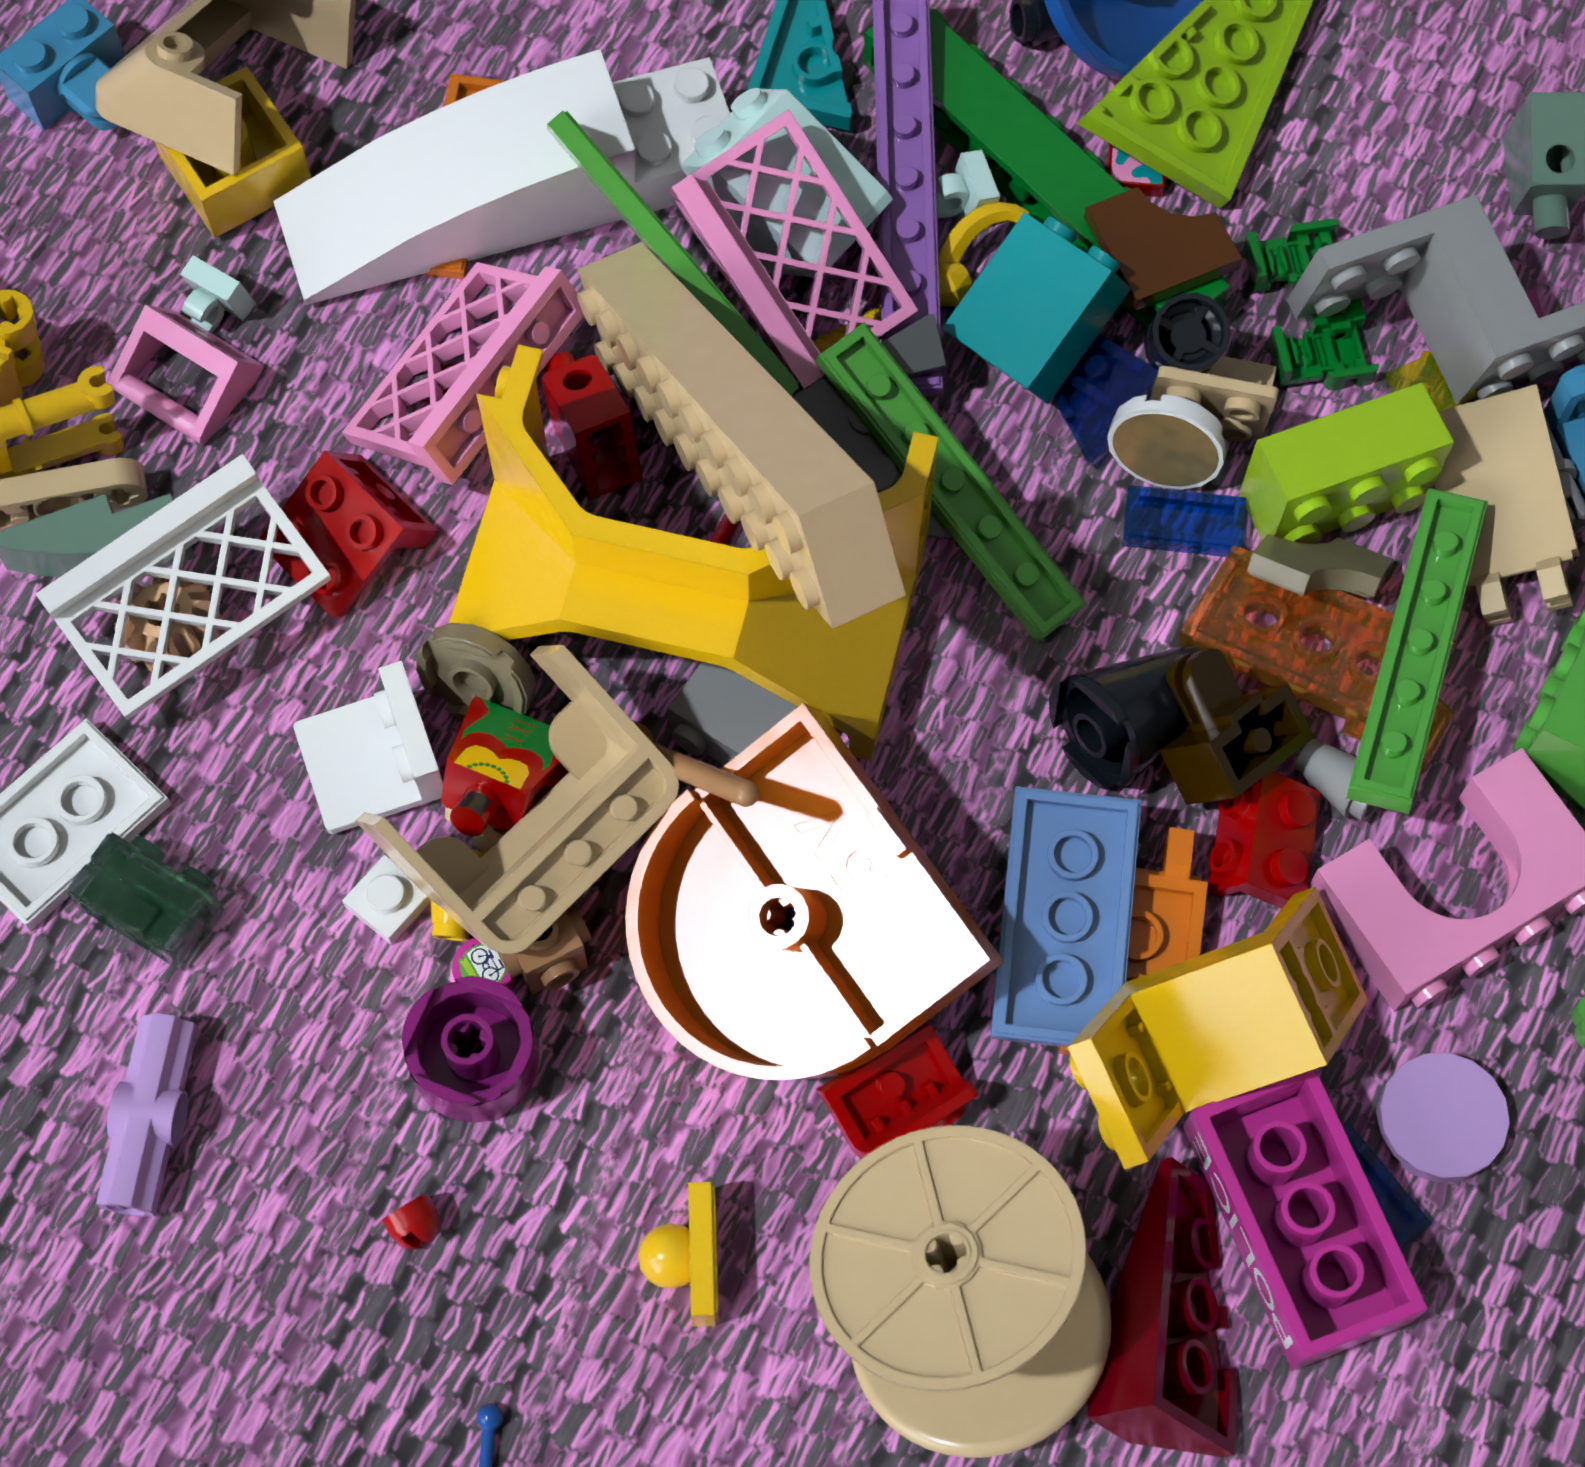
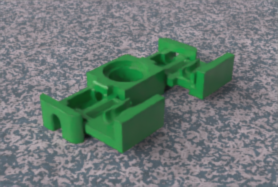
M1324 219L1294 224L1289 230L1287 240L1286 237L1258 241L1256 231L1247 232L1243 251L1254 292L1269 290L1271 283L1288 280L1289 287L1295 286L1317 250L1333 244L1332 239L1336 238L1340 226L1339 222L1335 219ZM1312 233H1315V235H1314L1315 238H1314V239H1309V236H1308V235H1309V234H1312ZM1361 298L1352 300L1347 306V310L1339 315L1319 318L1317 313L1306 316L1305 319L1309 331L1304 332L1302 339L1293 340V337H1289L1287 341L1286 335L1282 332L1281 325L1272 327L1268 338V345L1274 366H1276L1279 386L1319 381L1323 379V373L1327 370L1323 385L1328 390L1344 389L1348 380H1354L1357 387L1370 385L1373 382L1379 364L1367 365L1358 332L1362 331L1366 320ZM1342 334V338H1335V335Z

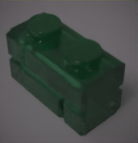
M113 832L108 833L92 854L89 864L84 865L68 887V896L82 912L179 971L183 970L201 946L203 939L208 936L223 915L224 908L216 894L213 893L217 888L216 883L189 865H186L181 873L162 862L166 854L155 844L140 835L135 834L130 842Z

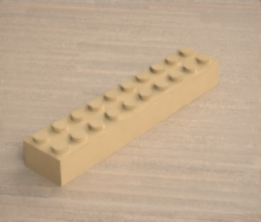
M642 242L577 269L584 287V291L577 293V299L589 325L597 326L601 341L594 344V349L608 375H615L617 383L627 399L634 396L636 405L646 422L654 420L658 433L665 445H675L680 460L687 471L696 468L706 493L710 497L718 494L721 505L731 523L735 524L741 521L744 532L753 549L757 552L765 549L768 560L780 580L790 578L794 592L805 610L815 608L833 629L906 595L874 481Z

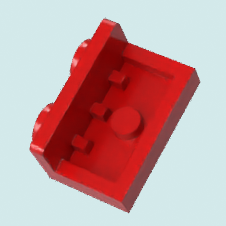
M1270 771L1237 798L1218 800L1219 817L1215 843L1209 858L1208 892L1218 897L1243 892L1282 909L1293 894L1307 890L1321 792L1275 771Z
M925 1022L893 1048L855 1069L841 1073L817 1088L819 1095L849 1147L861 1159L881 1145L902 1135L930 1128L931 1126L939 1127L952 1124L965 1114L967 1110L965 1104L978 1096L974 1085L961 1078L934 1028L928 1022Z

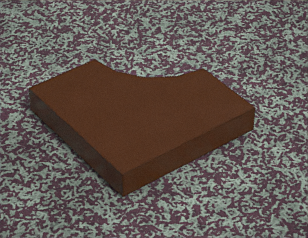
M1138 187L1085 208L1084 219L1101 250L1121 264L1116 275L1131 288L1127 297L1135 311L1240 269L1243 258L1216 212L1199 216L1173 214L1151 203Z

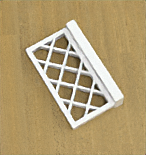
M241 454L35 595L124 717L129 720L332 579L314 552L259 480L256 471L244 455ZM259 501L271 517L267 540L233 536L236 515ZM225 523L223 534L212 532ZM278 528L290 544L276 542ZM198 541L221 544L216 575L183 571L182 567L186 549ZM231 546L264 551L259 582L225 577ZM274 553L299 556L311 572L310 575L292 587L268 584ZM174 558L172 569L161 567ZM146 576L170 579L164 611L131 606L134 585ZM180 581L213 586L208 617L174 612ZM223 587L256 592L253 614L241 622L217 619ZM122 593L120 604L110 603L111 600ZM266 594L278 596L264 606ZM95 611L118 614L112 646L86 642L74 625ZM128 616L162 621L156 653L122 648ZM172 622L206 627L202 649L189 658L167 655L166 651ZM215 629L227 631L213 641ZM95 654L110 656L108 670L104 668ZM120 658L154 663L150 685L130 699H127L116 684ZM164 664L176 666L162 676Z

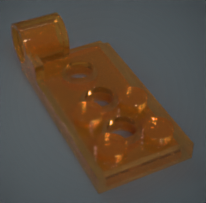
M1234 545L1182 627L1178 645L1191 644L1202 650H1220L1230 668L1269 686L1288 683L1296 698L1345 719L1342 733L1361 741L1378 676H1370L1363 673L1358 668L1357 663L1366 659L1382 662L1394 614L1340 590H1314L1302 596L1252 576L1246 571L1253 553ZM1261 610L1272 614L1277 622L1270 626L1261 627L1249 622L1245 616L1248 613ZM1309 635H1320L1327 638L1333 646L1325 651H1314L1305 647L1301 639ZM1456 640L1452 642L1449 658L1455 649ZM1438 698L1419 775L1428 770L1454 722V715L1451 709L1440 698Z

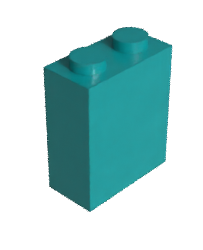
M1024 212L942 329L1043 402L1049 404L1131 288L1116 275L1121 264L1094 245L1085 253L1072 244L1077 235L1051 216H1048L1042 224Z

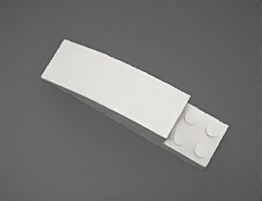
M600 49L554 63L488 87L375 139L274 200L275 209L305 305L430 272V268H434L436 265L457 259L467 258L468 261L623 220L548 132L547 123L562 110L564 112L568 111L652 211L675 206L676 204L668 191L672 186L687 177L680 165L695 151L694 143L709 129L717 127L730 114L710 57L616 82L611 81Z

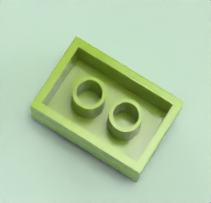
M1423 382L1258 439L1239 495L1261 540L1267 534L1290 541L1314 544L1320 539L1321 534L1338 528H1342L1343 532H1352L1369 524L1377 514L1394 508L1397 513H1405L1424 504L1428 488H1433L1454 441Z

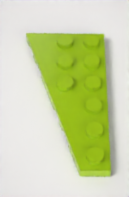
M1203 0L1077 124L1221 209L1232 198L1314 0Z

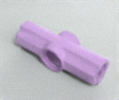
M160 1013L140 1016L125 1082L120 1081L116 1085L109 1105L107 1134L111 1142L96 1205L101 1209L137 1217L156 1216L170 1150L179 1145L188 1114V1095L184 1089L197 1040L198 1027L194 1022Z

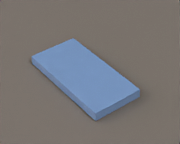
M1015 787L998 951L1004 962L997 967L990 1039L1068 1048L1069 1044L1126 982L1142 800Z

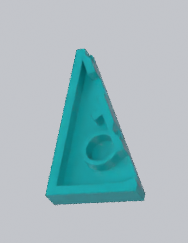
M777 0L747 90L752 88L787 89L822 125L850 131L852 108L851 104L847 101L842 81V67L839 56L834 48V34L826 2L823 0Z

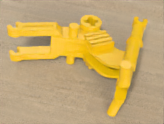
M9 289L0 290V317L7 320L0 324V479L42 472L47 468L94 452L104 456H113L122 452L124 449L122 433L115 431L114 417L110 413L99 414L92 420L30 441L29 436L35 435L34 430L93 410L109 408L115 403L112 385L107 384L104 368L102 366H92L83 370L78 377V381L21 400L20 397L23 394L22 387L33 384L42 376L45 369V359L41 342L36 335L37 324L30 300L21 292ZM18 315L19 321L15 325L9 322V320ZM25 351L28 354V357L24 361L17 357H14L20 356ZM23 434L27 435V438L22 439V444L7 448L6 440Z

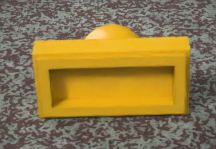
M688 1182L689 1229L674 1223L656 1226L645 1235L640 1243L638 1261L640 1270L647 1280L658 1287L673 1289L690 1282L693 1327L716 1326V1323H719L715 1186H712L711 1182Z

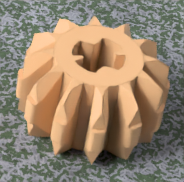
M152 577V584L147 587L139 583L134 585V599L131 601V606L164 611L169 582H166L164 578ZM180 581L174 612L208 617L211 602L209 601L211 595L208 588L204 584H191V582ZM220 611L218 612L217 619L221 617ZM128 616L124 648L156 653L161 626L158 625L162 624V621ZM172 622L166 654L181 657L189 655L191 657L202 649L201 645L203 644L206 627ZM215 629L213 641L219 637L217 629ZM130 659L131 661H134L135 663L140 662L139 660ZM144 661L148 670L153 671L154 663Z

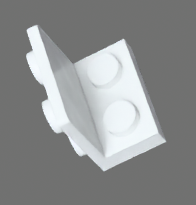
M402 660L378 668L385 690L373 693V697L299 720L293 725L324 825L330 834L359 826L355 821L364 812L386 817L441 798L442 778Z

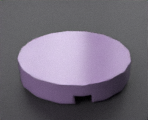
M1449 1052L1422 1054L1402 1064L1382 1088L1376 1109L1379 1136L1387 1150L1390 1149L1393 1155L1401 1161L1399 1164L1412 1175L1436 1183L1464 1181L1487 1168L1504 1147L1510 1125L1506 1098L1493 1076L1473 1060Z

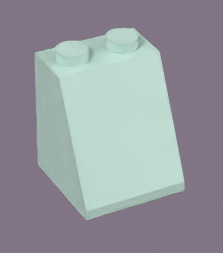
M752 88L742 93L732 103V112L717 127L709 129L694 143L695 151L680 165L687 176L693 174L789 109L865 228L893 200L889 192L787 89ZM784 128L764 141L760 165L793 172L797 147ZM755 147L736 160L752 163ZM803 160L801 174L815 177L806 161ZM726 166L707 179L721 201L744 205L750 171ZM758 173L752 207L785 214L791 180ZM799 182L793 216L825 223L830 199L824 189L820 186ZM836 209L834 225L848 227ZM727 210L738 228H740L742 213ZM750 215L745 239L753 251L777 256L783 222ZM791 224L785 258L817 264L824 230ZM832 232L825 266L831 267L856 240L855 237ZM760 260L766 271L773 273L775 263ZM783 265L781 274L815 277L816 273Z

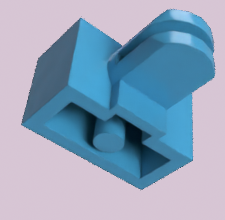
M67 0L0 53V82L7 98L43 131L68 111L75 115L79 113L87 122L99 130L115 129L119 125L107 121L96 110L95 86L100 77L125 57V53L113 23L88 1Z

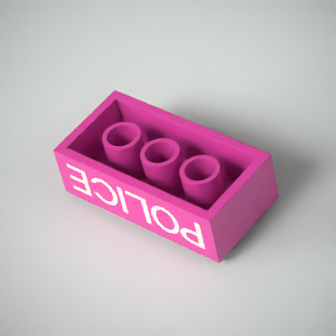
M1316 1069L1219 1102L1213 1101L1191 1110L1183 1129L1292 1371L1408 1325L1428 1310Z

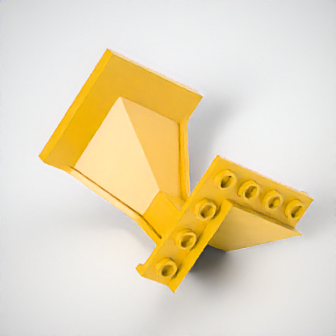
M518 344L511 367L502 366L499 372L495 397L476 393L494 482L449 623L473 624L497 634L505 641L556 632H573L718 665L734 671L797 707L805 703L820 709L833 727L847 735L849 738V749L852 754L857 758L872 761L926 550L939 437L913 432L901 478L891 488L877 493L906 595L832 629L815 608L809 610L803 608L794 592L789 577L784 580H780L768 560L765 549L757 552L753 547H732L595 516L582 509L549 464L536 383L544 357L543 350Z

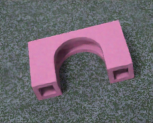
M1523 748L1473 776L1458 798L1494 846L1503 862L1507 878V889L1503 905L1497 910L1471 919H1455L1430 911L1410 895L1370 838L1320 867L1307 888L1310 889L1316 886L1335 929L1394 1012L1411 1001L1417 1009L1432 1003L1449 990V986L1445 981L1462 970L1465 971L1469 978L1481 973L1500 959L1501 955L1496 949L1514 938L1520 946L1530 943L1552 926L1548 918L1563 908H1566L1571 916L1585 909V831Z

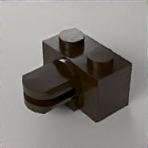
M1216 649L1183 654L1176 657L1170 664L1166 680L1187 720L1189 729L1162 748L1160 753L1186 805L1237 798L1314 738L1288 683L1241 692L1223 653Z

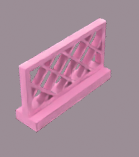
M789 109L693 174L672 186L668 191L772 352L798 381L799 384L797 386L799 389H805L824 375L815 362L821 353L811 340L815 315L848 321L845 336L855 329L856 323L862 324L865 322L868 326H872L870 328L871 331L879 338L919 311ZM782 128L786 130L797 147L793 172L760 165L764 141ZM755 147L752 163L736 160ZM803 160L806 161L815 177L801 174ZM726 166L750 171L744 205L721 201L707 179ZM758 173L791 180L785 214L752 207ZM799 182L820 186L828 195L830 202L825 223L793 216ZM836 209L848 227L834 225ZM727 210L742 213L740 228H738ZM750 215L783 222L777 256L753 251L745 239ZM791 224L824 230L817 264L785 258ZM832 232L852 236L857 240L862 248L858 273L825 266ZM760 260L775 263L772 278ZM868 261L871 262L880 277L866 275ZM783 265L816 272L809 306L788 302L779 291L778 287ZM823 274L856 280L849 314L817 308ZM864 282L887 287L900 308L881 321L858 316ZM792 310L807 313L805 328Z
M477 262L345 427L342 434L353 445L425 466L437 481L454 485L486 443L476 393L495 397L499 372L502 366L511 367L518 344L543 350L544 357L538 372L539 375L584 316L577 299L576 290L561 269L545 266L539 275L535 276ZM486 284L495 286V292L472 302ZM517 302L511 309L510 304ZM498 310V318L475 328V320ZM462 327L461 335L439 344L447 333ZM483 345L481 349L477 352V347ZM464 353L465 361L441 371V363ZM428 369L427 378L405 387L414 375ZM449 388V390L443 396V390ZM430 396V405L407 415V406ZM393 413L394 421L371 431L380 418ZM416 431L409 439V434Z

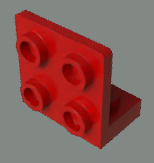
M324 450L282 507V511L331 576L332 580L314 591L310 596L332 618H342L345 616L394 549H426L440 532L371 463L358 454ZM269 526L259 540H267ZM278 528L276 542L290 544ZM273 554V559L297 583L311 574L299 556Z

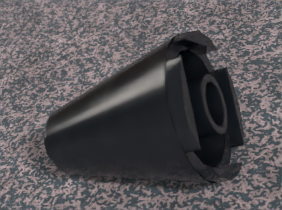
M1188 644L1073 674L1054 685L1049 697L1051 723L1053 729L1061 724L1063 725L1070 742L1063 745L1062 749L1069 761L1084 778L1101 789L1108 790L1114 785L1119 786L1118 790L1133 783L1161 754L1160 750L1176 739L1188 727L1187 720L1166 680V674L1170 664L1176 657L1187 653L1199 652L1202 649Z

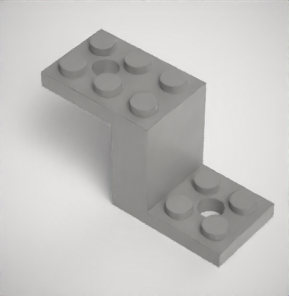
M1477 195L1319 248L1286 299L1296 320L1317 313L1319 318H1325L1345 309L1354 299L1368 295L1371 300H1377L1400 288L1457 405L1475 398L1481 400L1510 392L1514 388V384L1528 379L1532 385H1538L1562 373L1565 369L1564 366L1580 361L1581 365L1585 364V302L1538 318Z

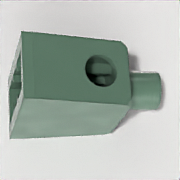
M1530 92L1502 137L1511 212L1514 215H1533L1534 234L1537 238L1556 239L1570 233L1569 213L1585 192V92Z

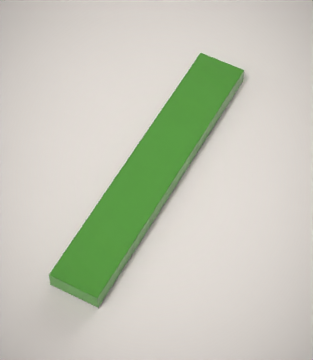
M562 110L547 123L548 132L663 265L790 396L799 389L797 386L799 384L798 381L568 111L564 112Z
M865 322L818 355L815 360L816 364L902 473L913 432L939 437L931 510L1037 643L1087 605Z
M1431 488L1427 490L1346 799L1405 814L1410 813L1488 501Z

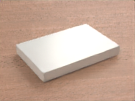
M87 718L0 793V901L30 931L172 805L168 797Z

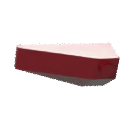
M1172 1157L1160 1161L1110 1304L1112 1326L1108 1357L1102 1375L1088 1398L1087 1418L1128 1443L1223 1458L1235 1456L1238 1403L1236 1372L1233 1368H1221L1217 1330L1230 1328L1227 1306H1218L1215 1293L1211 1288L1209 1270L1217 1268L1221 1262L1212 1192L1207 1181Z

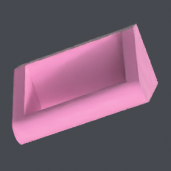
M145 305L108 379V384L112 385L113 390L197 443L205 445L255 385L265 366L177 311ZM163 344H166L218 377L199 416L136 377Z

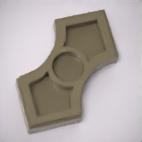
M1267 534L1253 552L1246 572L1302 596L1314 590L1330 589L1350 592L1370 599L1371 596H1375L1386 579L1393 559L1339 537L1328 543L1308 544Z

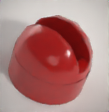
M428 1193L415 1198L382 1219L383 1224L399 1246L410 1250H420L425 1246L426 1242H433L439 1234L441 1224L437 1208Z

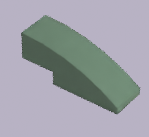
M169 493L114 513L106 494L4 529L0 531V559L7 570L39 576L61 577L172 502V496ZM192 546L186 549L184 562L196 558ZM174 558L161 567L165 568L173 565Z

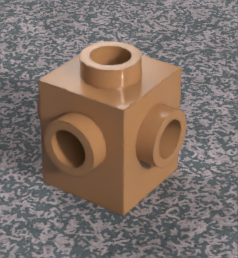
M576 906L568 908L525 950L514 954L497 952L509 977L512 979L521 975L532 996L544 989L554 990L573 981L580 971L588 968L583 944L592 939ZM551 933L547 939L537 941V939Z

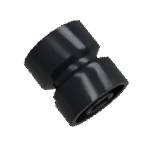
M1196 292L1179 294L1166 301L1148 326L1144 339L1145 356L1152 369L1158 373L1160 366H1168L1207 374L1226 351L1231 336L1229 319L1223 307L1211 297Z

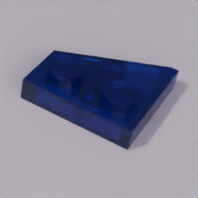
M1100 333L1053 397L1064 420L1073 433L1084 458L1096 470L1110 453L1107 435L1119 406L1137 396L1147 395L1145 401H1148L1152 395L1158 370Z

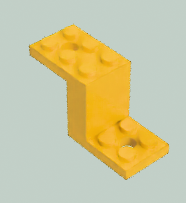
M1315 886L1293 894L1264 932L1125 982L1069 1044L1070 1067L1076 1082L1082 1089L1088 1090L1099 1114V1131L1105 1144L1111 1150H1116L1125 1170L1149 1162L1184 1113L1210 1102H1219L1327 1065L1368 1002V999Z

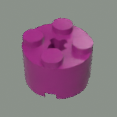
M467 976L455 979L456 982L446 984L438 989L434 987L424 993L411 1008L402 1031L405 1062L422 1098L440 1114L463 1122H491L499 1120L525 1098L535 1081L539 1066L537 1040L525 1008L510 989L484 977ZM477 1041L481 1042L483 1047L481 1053H472L469 1058H462L459 1051L461 1047L471 1050Z

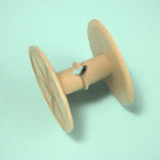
M949 1125L914 1131L881 1145L862 1158L839 1181L823 1206L813 1233L809 1257L810 1282L815 1304L825 1327L833 1339L852 1358L857 1380L869 1403L878 1415L897 1433L925 1449L944 1455L965 1458L995 1457L1022 1450L1044 1440L1073 1418L1085 1404L1102 1375L1108 1357L1112 1326L1110 1304L1102 1277L1093 1260L1086 1252L1085 1231L1076 1200L1058 1171L1034 1149L1008 1135L979 1127Z

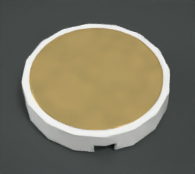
M1162 394L1160 401H1145L1147 395L1133 397L1119 406L1107 435L1110 453L1119 466L1128 473L1149 484L1179 490L1201 487L1217 477L1227 455L1228 439L1225 440L1223 438V426L1217 417L1200 404L1177 395Z

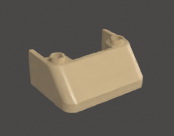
M191 0L98 79L95 86L96 110L107 121L234 176L240 170L242 94L204 78L199 74L250 28L347 69L352 63L356 0Z
M564 645L538 646L530 656L571 700L553 719L548 734L552 753L569 773L481 858L466 843L449 836L434 837L423 843L415 851L383 816L364 812L355 821L428 898L481 944L502 954H514L528 948L670 808L678 795L679 780L672 764Z

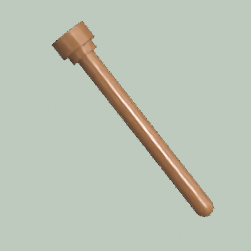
M633 721L672 764L678 780L742 807H750L758 801L759 789L752 781L655 743L650 730L645 725Z

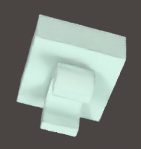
M982 150L961 153L954 173L942 175L936 180L940 193L936 194L938 218H948L959 214L960 219H962L972 210L984 204L998 202L1000 199L999 191Z
M192 255L180 273L193 290L185 300L181 309L182 312L192 317L191 321L211 333L220 324L224 311L243 321L256 304L239 281Z

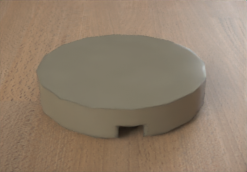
M449 623L437 627L417 653L416 671L424 689L432 698L438 693L448 702L445 709L462 721L475 696L523 715L535 699L536 681L530 665L514 646L486 629L473 624Z

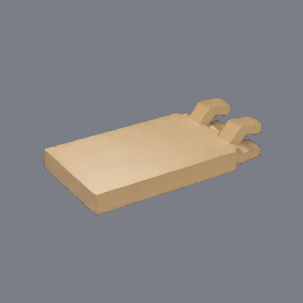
M1537 384L1438 411L1454 444L1434 484L1435 489L1488 501L1466 587L1476 586L1482 615L1486 619L1488 627L1513 621L1503 578L1534 570L1537 572L1543 600L1549 612L1573 606L1563 563L1573 561V557L1580 556Z

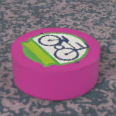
M472 938L462 944L456 951L452 961L454 980L467 976L484 977L494 980L511 990L517 978L516 976L511 979L498 953L485 947L476 938Z

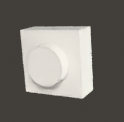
M383 855L342 902L346 909L392 945L429 905L431 899L391 859Z

